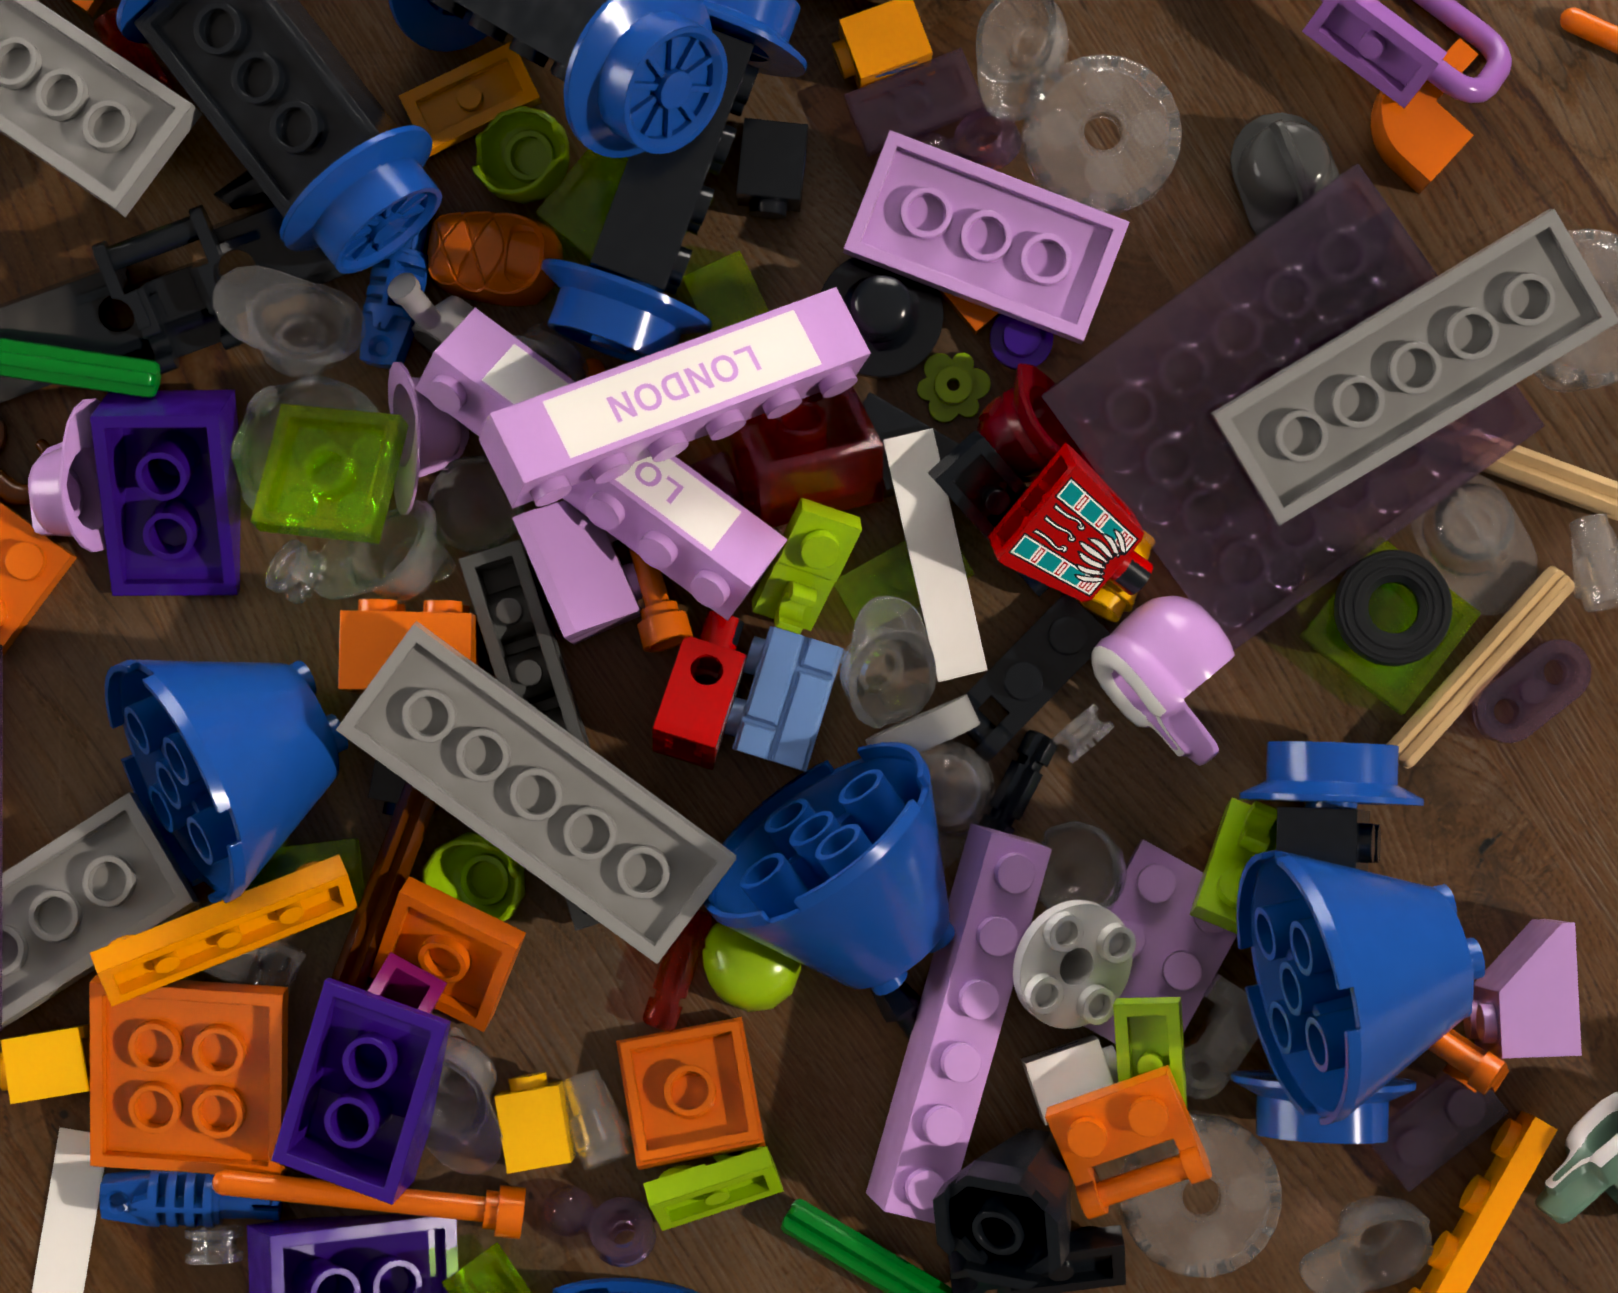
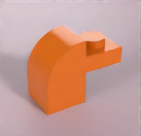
M1459 38L1447 51L1443 60L1463 73L1479 54ZM1427 80L1405 109L1382 91H1379L1371 112V134L1380 157L1391 170L1418 194L1429 185L1474 136L1437 102L1444 92Z

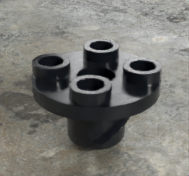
M854 257L842 263L828 277L821 292L837 287L871 352L857 375L877 379L900 376L912 372L931 354L937 344L943 325V303L938 289Z

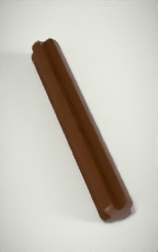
M405 782L332 974V979L360 989H364L368 984L369 975L397 896L410 875L436 807L434 801L408 782Z

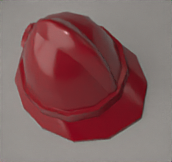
M1018 364L1014 387L1005 391L1003 398L997 396L983 409L978 417L980 422L977 431L989 442L1024 483L1033 482L1065 443L1072 447L1099 476L1103 475L1105 471L1102 450L1085 416L1067 394L1045 373L1034 365Z

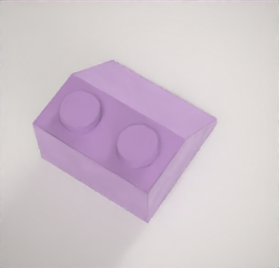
M565 500L512 517L563 637L575 645L641 616L638 600L643 598L633 562L622 566L612 543L617 541V538L606 530L595 526L586 515Z
M1532 919L1485 970L1484 977L1474 982L1472 1013L1470 1017L1463 1019L1467 1039H1474L1477 1046L1486 1052L1490 1051L1502 1059L1582 1056L1574 922Z

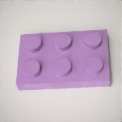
M1141 839L1104 905L1105 908L1113 912L1123 922L1125 927L1131 929L1136 939L1130 976L1119 998L1181 997L1184 1033L1237 934L1189 915L1203 872ZM1114 1014L1107 1022L1101 1025L1087 1024L1084 1026L1116 1044Z

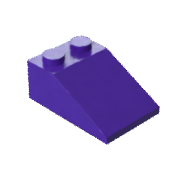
M158 390L156 396L152 398L108 392L91 414L90 422L112 596L238 595L240 591L241 445L235 390Z
M328 977L322 987L271 1161L393 1205L414 1182L433 1120L451 1021Z
M388 1214L310 1217L247 1225L249 1293H459L456 1219Z

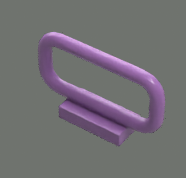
M1320 0L1323 3L1302 30L1305 35L1404 109L1426 80L1456 100L1466 103L1485 102L1497 93L1507 79L1512 66L1510 50L1502 37L1456 0L1412 1L1482 53L1486 64L1477 77L1466 76L1444 61L1443 58L1447 54L1445 50L1378 0Z

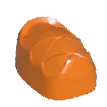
M492 211L448 213L440 215L432 224L427 250V269L431 280L440 289L465 299L501 306L536 305L555 286V283L542 271V261L544 259L563 260V247L552 228L531 217Z

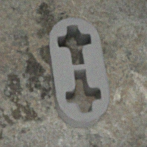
M966 694L892 725L866 738L865 741L867 745L881 742L904 743L912 746L920 753L980 725V721Z

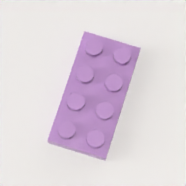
M890 130L847 238L843 253L1082 345L1130 222Z

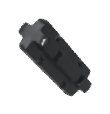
M1036 730L1026 732L1017 750L1020 756L1017 761L1012 759L989 804L993 808L989 815L984 813L979 826L1013 834L1015 831L1011 827L1015 819L1020 821L1043 776L1039 773L1042 766L1048 767L1057 749V743L1052 738Z

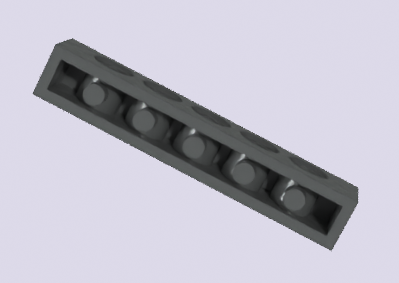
M519 539L458 559L496 679L591 748L538 578L522 540ZM565 898L575 931L600 923Z

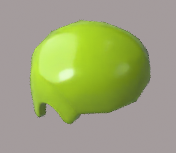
M518 106L498 113L495 119L475 138L477 155L476 165L472 166L473 173L494 195L501 199L523 204L545 199L559 188L566 176L570 163V148L566 130L545 110Z
M467 832L441 844L434 850L423 868V883L503 922L514 914L525 896L524 867L475 832Z
M719 922L712 926L704 941L705 947L702 950V964L710 986L720 999L746 1012L773 1009L793 993L801 972V963Z

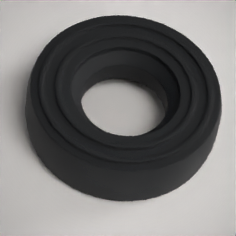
M1385 550L1364 557L1345 573L1335 594L1334 617L1342 639L1358 656L1378 665L1401 666L1423 659L1439 646L1451 623L1452 598L1442 574L1425 558L1408 551ZM1397 583L1403 585L1412 592L1416 599L1417 616L1415 621L1407 630L1401 633L1382 631L1370 618L1368 611L1370 597L1383 584Z

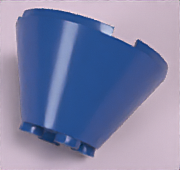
M125 660L112 666L107 672L105 678V702L108 719L112 729L123 725L132 755L121 759L130 785L134 793L140 798L192 887L205 882L215 891L208 895L209 901L212 903L222 900L228 903L242 895L339 774L338 753L348 749V740L336 731L340 724L338 718L333 714L325 715L315 696L317 688L313 675L303 661L298 660L288 665L285 663Z
M881 742L858 747L857 752L861 759L836 769L826 760L788 782L755 808L722 844L736 855V860L703 903L712 917L720 924L853 989L871 988L878 996L886 995L899 988L907 978V970L921 961L928 953L937 952L948 945L955 935V929L949 921L950 912L930 770L925 760L915 748L899 742Z
M1278 850L1255 854L1249 859L1243 869L1237 895L1236 922L1238 948L1245 949L1251 947L1257 981L1256 985L1245 987L1247 999L1269 1064L1285 1094L1304 1117L1318 1114L1321 1116L1319 1118L1320 1125L1344 1120L1463 1019L1470 1017L1474 995V980L1484 977L1485 960L1477 940L1472 937H1465L1457 917L1454 895L1447 885L1426 886Z

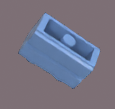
M770 626L766 639L754 636L743 670L744 673L754 676L747 700L735 697L724 734L736 737L732 749L806 772L844 648Z

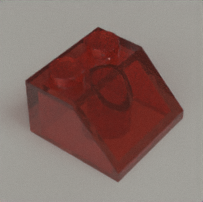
M853 386L843 393L830 398H824L821 392L802 399V403L797 408L778 418L768 419L764 413L745 420L746 424L729 436L741 488L755 516L772 528L789 523L801 497L840 511L883 501V443Z

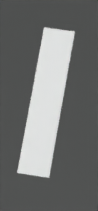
M930 428L884 439V447L938 682L987 671L949 497L928 474L940 462L934 430Z
M59 1128L32 1293L84 1292L99 1203L100 1184L105 1168L90 1166V1132Z

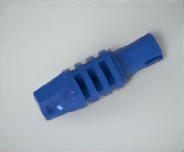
M430 221L407 244L386 259L373 265L371 269L366 302L362 310L360 360L367 365L390 369L393 362H402L403 364L405 362L414 337L411 327L415 322L401 305L396 304L390 298L387 289L390 282L399 274L412 273L420 282L421 290L423 292L426 290L429 272L427 269L428 255L424 253Z
M133 1170L107 1173L102 1179L99 1192L102 1219L150 1227H159L160 1225L178 1227L179 1225H185L191 1228H196L197 1226L215 1228L216 1225L223 1223V1219H267L280 1221L283 1202L219 1195L212 1187L213 1174L161 1170Z

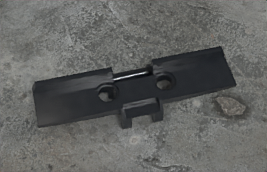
M273 203L212 225L203 205H199L189 209L190 216L110 246L107 241L92 245L93 254L99 268L0 304V338L128 357L152 348L155 356L154 361L159 364L160 374L162 375L179 368V357L221 342L225 350L245 344L244 331L239 315L347 274L337 271L320 248L308 251L288 249L280 239V227L284 217ZM200 240L206 258L130 285L126 276L128 266ZM233 250H240L249 254L256 265L254 278L243 285H234L226 281L221 275L219 268L220 259L224 254ZM111 296L112 299L122 300L128 304L134 314V324L125 329H115L107 325L100 311L103 300ZM0 376V403L52 384Z

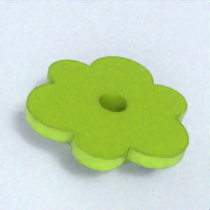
M937 353L930 356L925 363L924 373L926 378L919 382L917 393L922 400L930 401L929 413L938 422H950L958 414L964 418L975 416L979 410L978 400L985 397L990 390L991 382L988 374L981 369L973 368L974 360L969 354L958 353L951 359L946 354ZM956 381L959 388L952 391L948 388L947 383Z

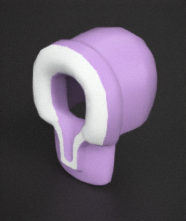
M1179 596L1152 598L1136 608L1110 635L1102 638L1094 647L1091 653L1094 675L1111 701L1128 720L1137 727H1151L1177 756H1187L1195 764L1201 766L1208 763L1219 753L1217 743L1188 707L1184 698L1235 656L1231 642L1219 623L1198 603Z

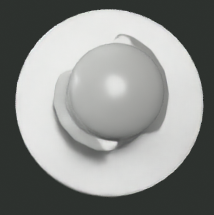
M1070 900L1052 906L1031 922L1016 950L1013 963V983L1019 1001L1032 1016L1055 1028L1073 1029L1087 1024L1101 1025L1107 1022L1114 1014V1001L1121 996L1130 976L1132 955L1136 947L1135 935L1131 929L1125 927L1123 922L1113 912L1097 903L1087 900Z

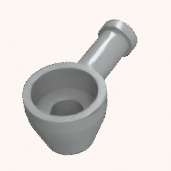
M412 273L399 274L390 282L387 289L390 298L396 304L401 305L415 322L411 327L415 339L432 354L474 309L466 301L453 295L434 306L421 290L420 282Z

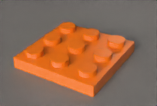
M97 974L89 982L90 1166L179 1171L213 1175L220 1170L228 1169L284 1175L287 1166L271 1161L287 1108L288 987L178 980L112 1007Z

